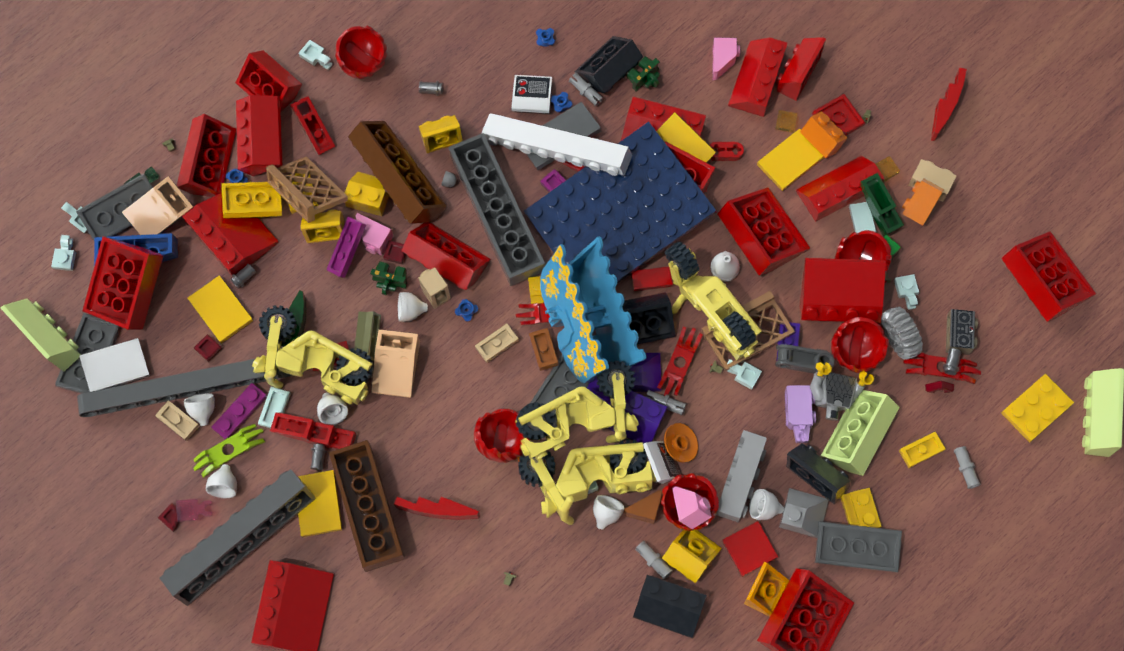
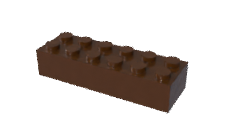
M385 121L359 122L348 138L352 142L353 147L362 156L363 161L373 171V175L383 185V189L390 195L394 204L403 213L405 220L410 224L434 222L447 206Z
M365 440L329 452L362 568L365 572L404 560V553L369 441Z

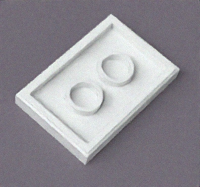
M138 338L79 356L90 392L116 387L150 376Z

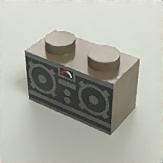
M957 309L949 311L946 326V353H948L949 349L955 348L960 350L961 354L970 355L973 349H976L977 337H974V330L977 329L978 319L975 318V311Z

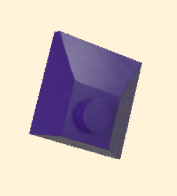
M645 353L646 359L630 368L631 371H634L633 377L635 378L634 387L631 391L648 392V390H651L652 392H661V389L657 388L661 381L660 353Z

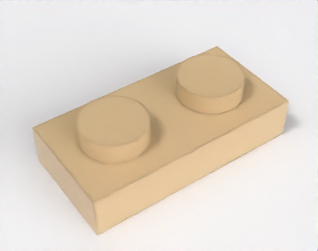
M505 324L475 345V348L485 362L488 363L518 342L519 339L509 325Z
M169 400L155 415L185 441L199 428V424Z

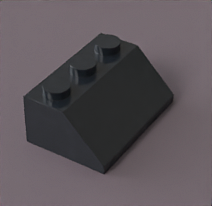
M612 36L574 72L578 73L587 83H591L595 91L606 93L613 88V85L618 80L623 79L631 68L638 65L643 55L632 39Z
M666 292L624 300L623 311H628L631 315L629 327L638 333L637 345L676 337L671 301Z
M802 443L788 452L786 467L835 505L849 489L851 483L849 476L841 470H836L828 459H822L818 456L817 451L813 447Z
M647 575L633 618L693 638L707 595Z

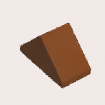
M661 490L625 508V516L654 524L662 496Z

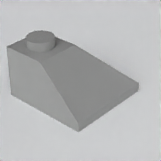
M789 488L779 528L817 538L818 522H823L829 500Z

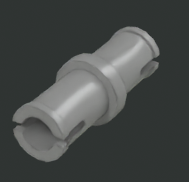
M578 73L572 75L577 81L572 77L569 79V82L580 91V95L585 96L595 107L600 104L595 100V97L600 102L603 101L604 98L592 88L593 85L587 83Z
M648 390L647 395L650 397L647 398L666 406L667 410L683 415V409L686 408L687 403L674 400L669 395L663 396Z
M966 446L955 449L954 453L960 465L959 471L963 473L967 488L978 487L981 484L974 470L975 464L971 462Z
M646 541L641 542L635 550L647 561V565L653 567L663 580L673 572L661 559V555L659 553L656 554Z

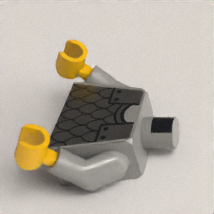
M818 362L816 364L818 372L814 374L810 390L815 399V405L826 408V419L838 420V411L849 409L865 388L864 384L870 385L874 381V377L869 374L865 379L867 373L862 371L859 373L860 381H857V378L832 373V367L827 362L825 365Z

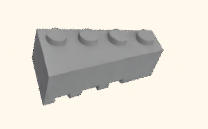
M743 430L719 501V509L715 515L735 522H739L740 517L745 518L748 506H745L747 498L751 499L754 490L751 484L753 479L757 480L760 469L757 466L759 461L763 462L767 451L763 449L766 437Z

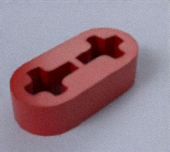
M712 142L709 145L713 150L717 148L719 151L717 155L714 154L710 158L712 161H738L743 157L744 147L739 142ZM733 148H736L738 151L737 155L733 153Z

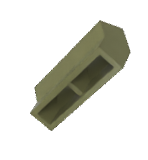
M359 311L354 350L358 348L362 352H367V355L374 362L381 315L374 311Z

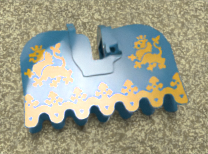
M600 236L584 248L569 264H565L564 261L566 256L564 245H559L554 255L543 268L540 277L541 294L547 309L545 313L550 316L548 321L551 327H565L557 335L559 350L573 375L584 384L593 382L598 374L609 369L608 363L611 361L625 362L626 366L632 367L646 359L644 350L637 348L638 333L629 327L631 315L628 311H623L624 296L615 290L617 278L614 274H609L610 259L601 253L603 241ZM595 329L596 335L592 336V333ZM611 371L609 372L608 376L610 377L614 373L616 375H619L618 371Z

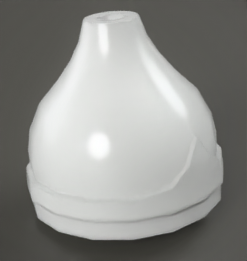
M724 251L713 258L710 268L713 276H717L721 281L727 282L735 279L739 274L740 264L734 254Z
M399 293V322L412 321L420 314L427 312V303L422 302L412 293Z
M210 393L194 395L184 400V407L187 413L200 426H205L208 424L209 418L214 411L215 398Z
M324 393L317 406V415L323 424L335 425L346 418L348 408L340 397Z
M222 465L218 471L208 478L206 483V492L218 498H232L236 495L237 480L232 474L229 465Z
M758 489L753 493L749 504V512L753 519L760 521L769 520L775 515L783 513L784 507L778 502L773 493L764 489Z
M598 495L593 505L597 528L603 530L608 525L618 521L624 512V505L612 497Z

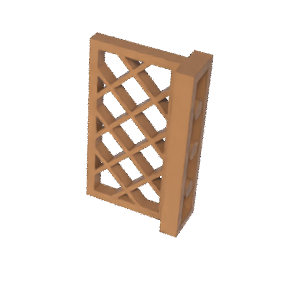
M307 156L279 168H276L274 165L266 167L268 183L308 223L315 220V214L348 201V196ZM304 164L308 166V169L298 168L299 166H302ZM291 172L292 174H291V175H283L282 173ZM296 173L305 174V177L295 175ZM309 175H317L318 179L308 177ZM292 182H302V184L293 185ZM306 183L315 184V187L305 185ZM319 185H327L328 189L318 187ZM311 192L312 195H303L302 193ZM316 193L326 194V196L318 197ZM330 195L339 196L337 198H329ZM313 202H320L323 204L315 207L313 205Z
M771 291L742 306L751 318L760 319L759 328H761L762 320L774 323L772 332L761 329V333L771 335L769 342L765 344L758 342L756 346L760 347L754 348L755 352L748 358L743 356L739 360L735 359V361L727 364L723 358L724 353L731 352L725 345L724 347L715 345L712 340L715 338L713 335L714 331H709L708 325L702 328L705 341L707 340L725 371L795 333L775 302ZM773 307L776 311L775 319L764 316L765 310ZM776 323L785 325L788 331L783 334L775 333Z

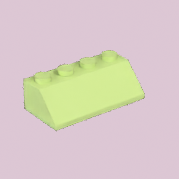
M23 299L1 307L5 314L44 357L62 371L68 369L81 355L77 351L79 346L72 339L68 341L65 338L67 333L60 326L57 328L54 326L56 321L49 314L44 315L42 313L44 308L37 301L32 303L29 299Z
M1122 368L1093 371L1085 379L1084 388L1087 389V397L1084 399L1086 416L1083 419V428L1086 429L1082 439V447H1085V454L1110 457L1122 447L1124 369Z
M863 390L852 406L845 410L821 457L830 460L832 464L847 472L863 476L900 407L887 394Z

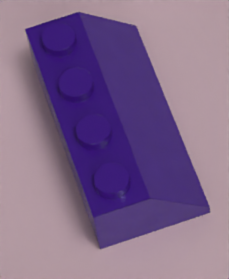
M596 376L594 381L589 383L587 389L611 406L609 396H604V393L599 391L600 387L599 385L597 386L598 379ZM631 391L625 395V414H634L639 425L637 426V431L625 430L626 438L632 441L636 440L637 443L643 442V444L653 442L666 415L667 407ZM613 425L612 427L607 428V429H609V430L615 432V431H614V425Z

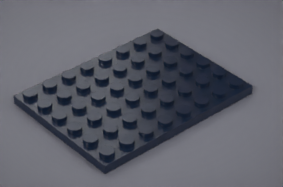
M649 121L618 143L619 145L629 147L632 154L624 176L619 174L614 176L603 170L594 171L586 166L524 210L553 253H555L559 245H564L566 250L565 264H569L584 248L600 236L603 241L601 253L610 259L609 274H614L617 278V283H619L717 213L716 209Z

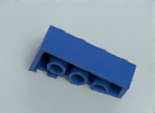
M172 233L108 237L162 254V262L178 258V239ZM94 237V266L102 237Z

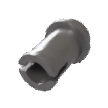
M420 81L419 88H421L419 93L436 94V96L443 93V83H439V81H436V83Z
M247 264L236 275H232L231 281L237 288L243 287L244 283L256 271Z
M955 348L948 350L946 364L943 365L944 373L955 375L959 371L960 350Z
M313 444V448H311L313 454L310 469L323 470L324 454L327 452V449H325V445Z

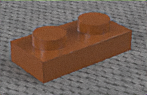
M548 328L529 333L540 371L558 366L559 363Z

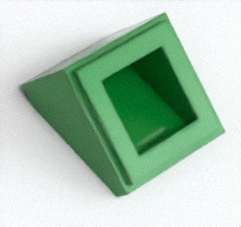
M885 235L884 238L891 248L893 259L901 247L888 235Z

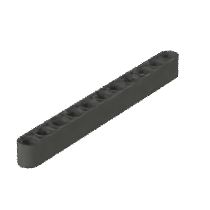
M255 359L87 392L77 396L79 416L93 417L167 402L168 400L172 401L198 394L246 386L251 383L266 382L265 372L254 373L252 364ZM277 368L274 378H285L292 376V374L279 371Z

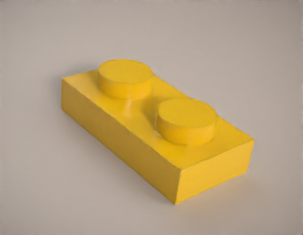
M933 432L901 448L899 452L908 468H911L943 452L945 447L937 433Z

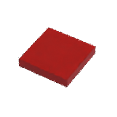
M845 94L812 112V115L823 112L842 130L845 136L865 125L864 120Z
M758 521L722 539V543L741 577L762 567L764 562L769 563L778 558Z

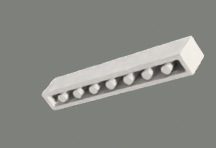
M491 113L482 131L491 145H503L510 150L514 148L519 149L526 154L535 153L542 158L551 157L562 163L565 161L571 162L578 167H582V165L587 166L594 171H607V173L617 176V174L624 176L632 158L630 149L627 146Z

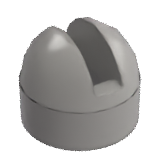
M446 171L441 185L452 187L456 183V177L453 173Z

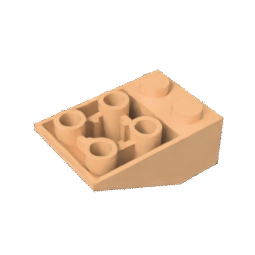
M166 177L122 213L140 235L159 234L193 206L173 181Z
M378 330L372 393L411 398L420 346L418 334Z

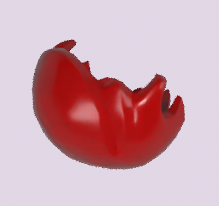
M368 25L365 27L354 26L345 30L338 38L335 57L344 73L356 79H365L366 77H372L374 73L384 66L387 57V46L381 34Z
M864 230L859 233L853 232L848 237H843L837 248L835 259L885 260L886 274L891 264L892 255L891 248L882 235L871 230Z
M862 317L853 318L842 323L834 333L831 340V352L840 366L856 373L862 371L869 372L872 368H877L880 362L885 359L889 339L884 336V330L875 321Z
M497 409L491 414L485 413L483 417L478 418L474 429V443L483 456L499 463H508L523 455L520 445H522L521 440L524 437L519 433L515 422L519 413L511 409Z
M693 473L687 475L679 474L662 489L663 497L661 504L664 515L677 528L686 531L700 530L715 518V514L719 509L718 493L714 485L705 477L696 476ZM676 486L705 497L711 506V518L693 529L681 523L672 488Z

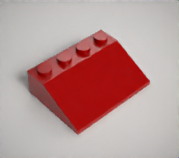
M632 97L621 141L648 121L657 131L674 112L701 137L706 115Z
M768 187L727 201L717 213L759 276L777 269L810 249Z
M222 193L198 203L182 215L190 229L231 276L233 274L236 275L247 264L251 265L279 243L258 217L223 218Z
M1051 231L1015 245L1001 258L1047 322L1096 295L1093 288Z
M102 237L82 311L127 330H143L163 255L122 241Z
M805 258L799 305L801 320L846 322L853 318L862 317L871 319L876 323H881L886 261Z
M269 560L251 643L255 646L283 651H318L334 574L291 563Z
M796 568L757 641L771 651H829L854 602L810 570Z

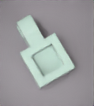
M311 40L298 53L302 59L313 66L319 62L321 66L329 70L333 65L330 62L331 59L324 55V48Z
M66 202L61 208L72 216L69 222L85 233L87 229L76 213L77 210Z
M61 235V249L55 248L51 267L53 269L73 271L76 252L71 250L73 239H70L69 235Z
M915 275L896 277L894 283L898 297H905L908 310L916 309L918 301L915 295L919 294Z
M746 362L742 366L737 364L727 370L737 375L734 379L735 381L751 390L762 372Z

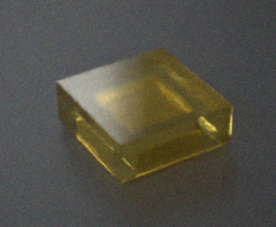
M779 110L775 130L794 133L798 113Z
M890 156L876 163V166L885 178L884 182L900 172Z

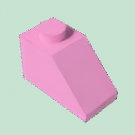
M714 38L713 80H717L735 64L736 57L740 56V45H737V38Z
M357 213L356 220L366 224L362 234L365 249L372 254L378 253L383 255L388 241H391L393 238L391 229Z
M676 486L672 488L681 523L693 529L711 518V506L705 497Z

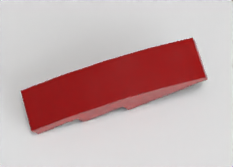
M965 68L958 69L954 84L949 83L946 89L945 98H939L935 108L931 141H935L944 129L958 102L967 69Z
M275 412L270 432L311 444H322L327 448L336 450L353 445L356 433L353 431L335 428L333 425L318 423L312 419Z
M442 496L438 504L422 497L418 498L416 504L397 497L394 502L397 509L436 519L469 520L479 519L480 517L479 511Z

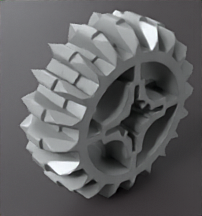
M900 306L891 308L883 313L881 317L882 329L885 332V336L889 339L894 352L904 360L912 359L920 354L923 348L922 337L909 313Z

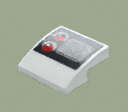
M515 75L512 111L549 113L552 77Z
M664 441L646 442L643 444L657 482L664 484L681 474L676 460L667 452Z

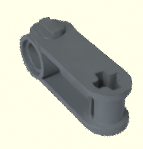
M786 344L776 346L778 361L775 363V366L779 368L815 374L818 372L816 364L819 362V359L824 365L826 362L830 364L832 368L835 363L833 355L827 350H815Z

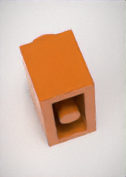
M823 112L811 116L800 131L825 158L837 153L847 140L842 130Z
M925 178L921 182L917 181L912 189L914 195L911 199L907 198L902 206L905 209L903 215L924 225L944 189Z

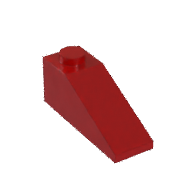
M309 96L290 104L318 155L335 147Z

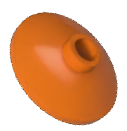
M675 423L667 428L664 435V444L669 455L681 463L693 460L698 451V442L694 432L682 423Z

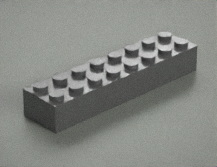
M484 133L448 147L453 164L509 285L513 286L527 280L529 277L541 274L545 267L543 257Z
M291 469L283 472L277 481L272 485L266 486L256 498L249 500L242 510L232 514L225 524L218 526L207 539L201 540L195 549L184 554L174 566L167 568L159 579L173 597L188 606L313 502L316 497Z

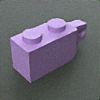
M786 386L785 389L786 426L793 430L796 443H808L810 429L813 423H816V412L812 411V404H815V399L810 386Z

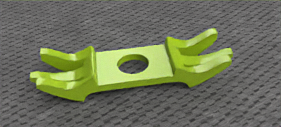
M256 425L247 426L214 447L202 451L193 459L195 463L200 461L194 466V471L213 462L214 464H210L202 472L201 475L204 478L210 472L220 468L221 465L241 453L265 443L263 438L248 442L255 436L263 433V429L251 431L257 428ZM227 444H231L234 447V451L230 455L223 453V447Z

